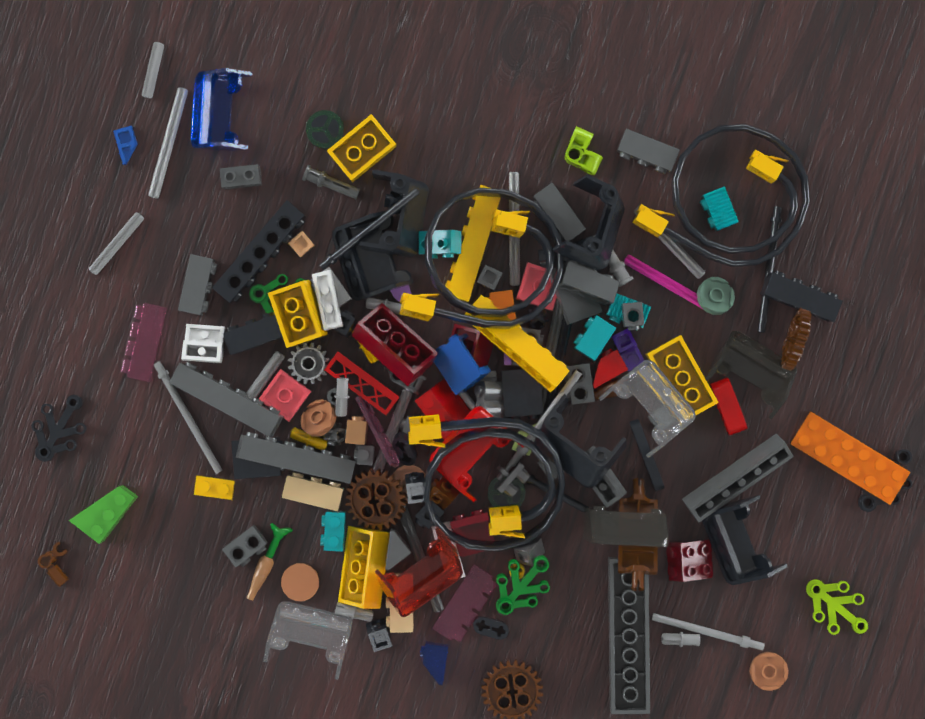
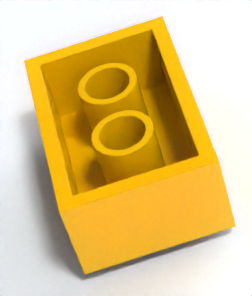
M371 114L329 148L327 152L353 183L396 148L397 145Z
M310 280L300 281L268 293L286 348L328 335V332L323 329L319 306Z

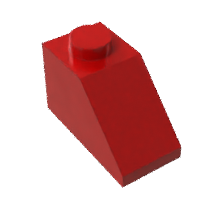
M610 348L601 353L603 357L598 361L592 382L594 389L628 370L618 350L612 351Z

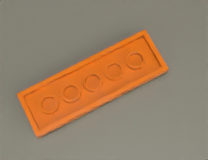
M811 411L790 443L795 448L891 505L911 473Z

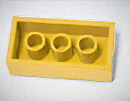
M681 335L645 354L682 421H687L719 403Z

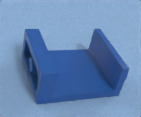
M467 333L453 335L448 339V344H443L435 350L438 352L434 363L455 395L465 393L491 372L487 365L479 368L464 345L463 341L469 337Z

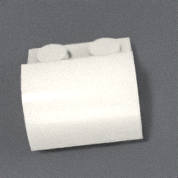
M186 324L181 359L183 361L222 363L225 327Z

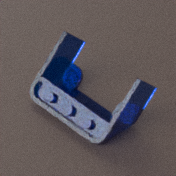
M221 68L201 71L196 75L191 144L194 148L226 151L248 149L247 145L238 144L239 138L235 132L230 131L232 94L238 93L242 88V78L252 76L253 72Z

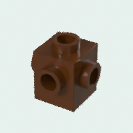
M444 477L440 480L436 478L431 483L430 499L442 510L460 493Z

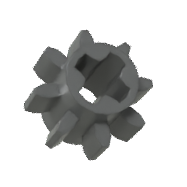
M335 422L333 428L323 435V439L328 440L327 445H341V442L345 440L346 429L341 428L342 423Z

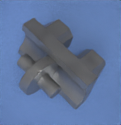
M520 462L510 474L508 472L513 466L509 463L504 468L500 465L497 467L500 473L496 478L501 481L504 476L507 477L497 488L501 493L504 492L513 497L519 490L511 483L515 477L522 483H525L530 477L529 473L524 469V465Z

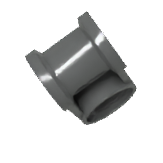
M391 371L389 373L390 379L394 383L417 395L420 394L419 390L423 381L427 380L426 377L420 375L414 387L415 381L407 386L401 380H395Z

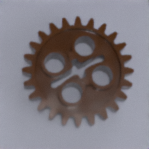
M800 308L790 323L788 335L782 346L781 367L784 369L794 370L797 362L802 357L805 342H807L811 329L812 314L809 310Z
M371 468L368 473L364 470L361 475L355 476L356 480L351 481L352 486L347 488L350 494L345 496V498L350 499L346 506H351L348 513L354 512L355 515L352 519L358 518V525L364 522L365 529L371 525L372 530H375L378 526L380 531H382L384 525L389 529L391 523L395 525L398 522L397 519L403 517L401 513L406 511L403 506L408 503L403 498L407 496V493L401 492L405 486H398L401 481L400 479L393 480L395 474L389 477L388 470L381 474L380 468L375 473L373 468ZM380 485H384L387 488V493L381 491ZM362 488H366L369 491V495L363 494ZM384 504H388L391 507V511H386ZM366 506L372 509V514L367 513Z
M507 659L506 665L500 661L499 668L493 665L494 672L487 671L489 678H483L487 685H481V688L486 690V692L481 693V696L487 697L483 703L490 704L487 710L494 709L493 716L495 717L499 713L500 719H503L504 716L507 719H511V717L518 719L519 716L525 719L526 713L532 716L531 709L538 710L535 703L541 704V700L538 697L543 696V693L538 691L543 688V685L537 684L541 681V677L535 678L537 671L530 672L532 666L529 665L525 668L524 661L518 665L517 659L514 660L513 664ZM509 674H512L513 686L516 690L514 692L516 700L515 708L512 706L511 693L507 692L510 690L508 678ZM522 675L526 678V681L523 684H517L515 678ZM499 678H504L507 683L505 686L499 687L496 681ZM522 694L527 695L528 701L520 703L518 697ZM506 697L509 699V704L502 706L499 704V699Z

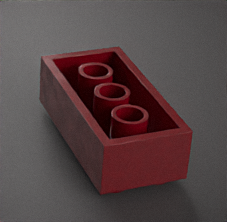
M383 303L360 320L351 335L407 386L430 368L438 355V352Z

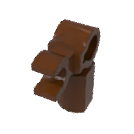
M61 542L55 543L52 551L48 550L38 558V565L48 570L47 574L58 587H61L69 580L61 568L53 564L57 561L58 556H64L68 552L67 549L63 550V552L57 550L58 546L62 544Z

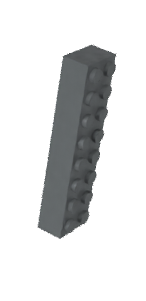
M608 557L611 714H650L649 575L644 574V590L638 591L637 583V591H633L631 589L632 574L618 573V557Z

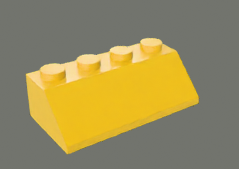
M348 526L338 602L363 609H380L390 532Z

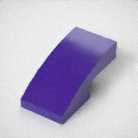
M628 328L611 336L628 368V373L646 365L637 347V343Z

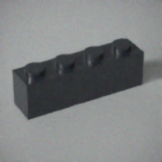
M779 271L767 274L760 295L797 310L800 308L809 310L812 316L827 322H835L843 300L838 299V295L827 292V294L820 292L821 288L814 285L805 286L803 281L797 278H792V280L785 278L786 274Z

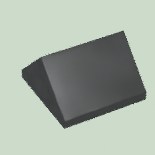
M391 528L385 570H390L412 551L396 528Z

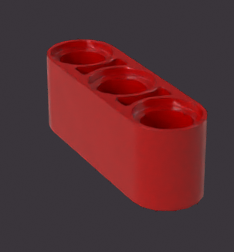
M726 377L709 384L719 402L716 405L728 435L731 436L748 429L729 378Z

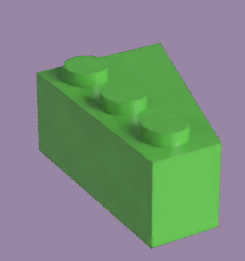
M124 485L118 486L69 521L100 544L105 541L138 496Z

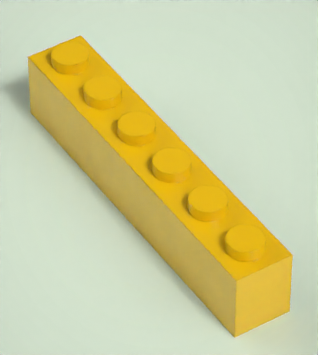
M480 185V188H490V187H486V186ZM475 196L472 198L475 200L474 207H469L467 218H470L468 226L464 225L461 236L464 237V240L461 244V254H457L459 255L457 262L452 263L450 273H453L451 281L447 280L446 287L462 301L469 303L492 228V215L495 209L498 208L501 197Z
M482 295L473 304L477 308L497 309L489 298ZM468 312L464 314L485 320L511 321L507 315L503 317L474 316ZM520 325L509 329L474 326L549 392L553 391L569 372L562 361L555 359L548 349L540 346L533 336L526 334L522 330Z

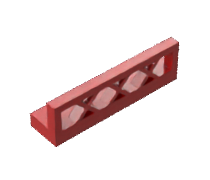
M339 352L335 354L324 369L335 379L341 378L340 376L345 375V378H347L348 374L358 376L360 384L350 385L348 383V388L384 415L389 413L400 398ZM335 361L343 365L344 373L335 374L330 370ZM370 385L373 387L375 396H365L362 386ZM385 396L392 401L386 410L379 406L378 397ZM371 398H376V403Z

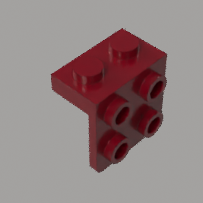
M483 509L472 511V515L464 516V514L455 515L453 520H450L453 532L467 539L495 541L494 536L489 533L488 523H490L488 512H483ZM456 544L458 554L461 557L483 552V550H471Z
M710 540L666 542L669 581L686 582L713 577Z

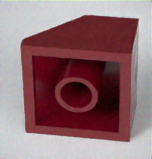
M454 324L451 337L455 334L462 335L467 333L469 337L463 343L479 368L488 365L494 344L477 329Z

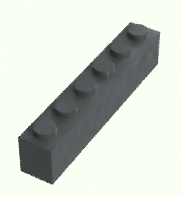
M187 361L186 364H178L169 382L170 384L266 436H274L284 417L279 414L280 410L272 406L269 408L262 405L264 402L256 397H253V399L248 398L245 391L236 388V390L230 388V383L222 379L219 381L213 379L214 375L205 370L203 372L196 369L197 366Z
M250 432L240 437L236 458L351 484L356 462L350 460L351 456L340 454L339 457L332 456L333 452L321 450V453L314 452L313 447L305 445L301 449L295 447L296 443L284 441V444L276 443L277 439L267 436L263 440L258 438V434Z
M775 434L682 498L694 518L700 522L794 456L787 444Z

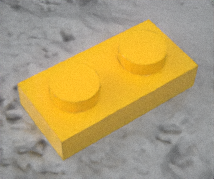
M197 475L194 495L233 500L235 480Z

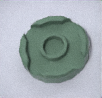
M710 277L704 280L698 287L697 301L700 307L707 313L721 315L727 312L734 304V290L725 279Z

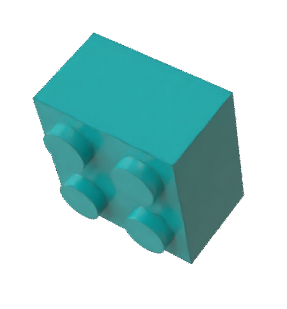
M597 315L587 320L584 328H586L583 334L579 333L573 342L575 344L574 349L592 361L597 359L616 330V327Z

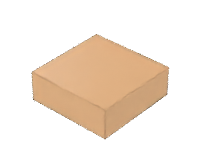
M303 231L288 242L300 258L315 246Z

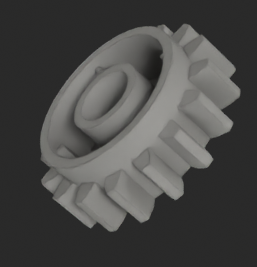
M303 343V348L296 346L297 352L291 351L293 358H289L288 361L292 362V365L288 366V369H293L294 371L291 376H298L296 381L299 382L301 379H304V384H307L308 380L315 384L316 378L322 381L321 375L327 376L324 369L327 366L326 362L330 358L324 357L327 351L321 352L322 346L319 345L317 348H314V343H311L310 347ZM307 358H311L314 361V366L311 369H307L304 365V361Z

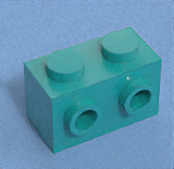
M419 231V254L425 255V236L427 231ZM434 231L432 236V259H437L438 255H442V258H454V254H461V231Z
M327 510L326 514L322 515L321 526L325 527V532L321 534L320 546H324V551L343 552L345 546L346 511Z

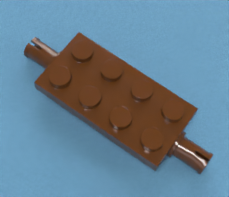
M638 478L633 479V495L629 498L619 499L618 573L632 574L631 589L637 591L638 583V591H643L644 574L657 575L658 500L647 498L645 495V480L640 478L638 485Z

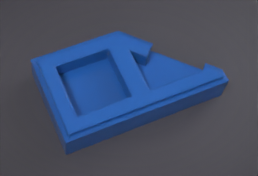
M133 126L113 131L123 165H127L138 145Z

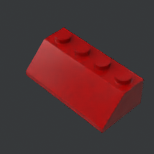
M445 378L415 400L425 416L439 414L440 422L463 420L470 412V409L461 397L454 394ZM452 431L441 432L443 440H445Z

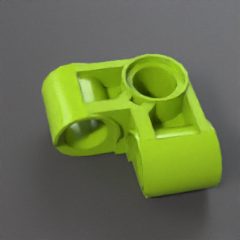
M576 126L565 152V160L568 164L588 174L595 175L603 157L595 152L586 150L594 134ZM576 151L579 154V158L571 159L569 152Z

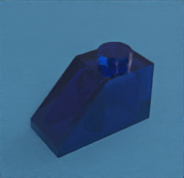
M426 641L425 646H421L420 657L423 658V664L439 685H443L449 645Z

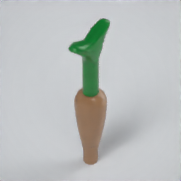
M270 524L274 537L266 555L262 556L257 563L247 599L254 600L258 590L271 572L274 565L272 558L280 540L292 532V528H278L275 524Z

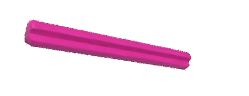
M631 255L626 256L624 263L627 266L701 308L697 301V293Z

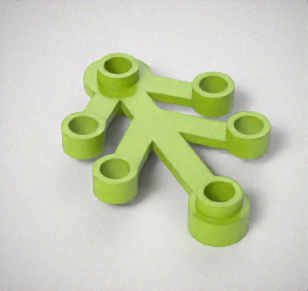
M811 580L806 586V592L813 598L814 612L812 617L816 622L820 623L825 619V614L821 611L822 599L827 603L829 622L827 630L829 633L836 635L840 631L836 620V611L851 623V627L856 633L862 634L867 631V621L861 617L856 618L841 605L850 603L856 605L863 604L864 596L862 594L855 593L850 596L831 597L826 592L839 590L842 593H846L850 588L849 584L846 581L823 584L820 580ZM842 583L846 584L845 590L840 589ZM814 586L819 587V591L817 593L813 592ZM856 596L861 597L860 602H855ZM817 613L822 614V618L819 620L815 617ZM859 623L864 624V627L862 629H858L857 626ZM836 625L837 627L835 632H831L830 630L831 626Z

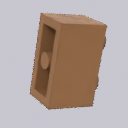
M352 416V419L347 420L345 443L367 444L369 421L364 420L365 417Z

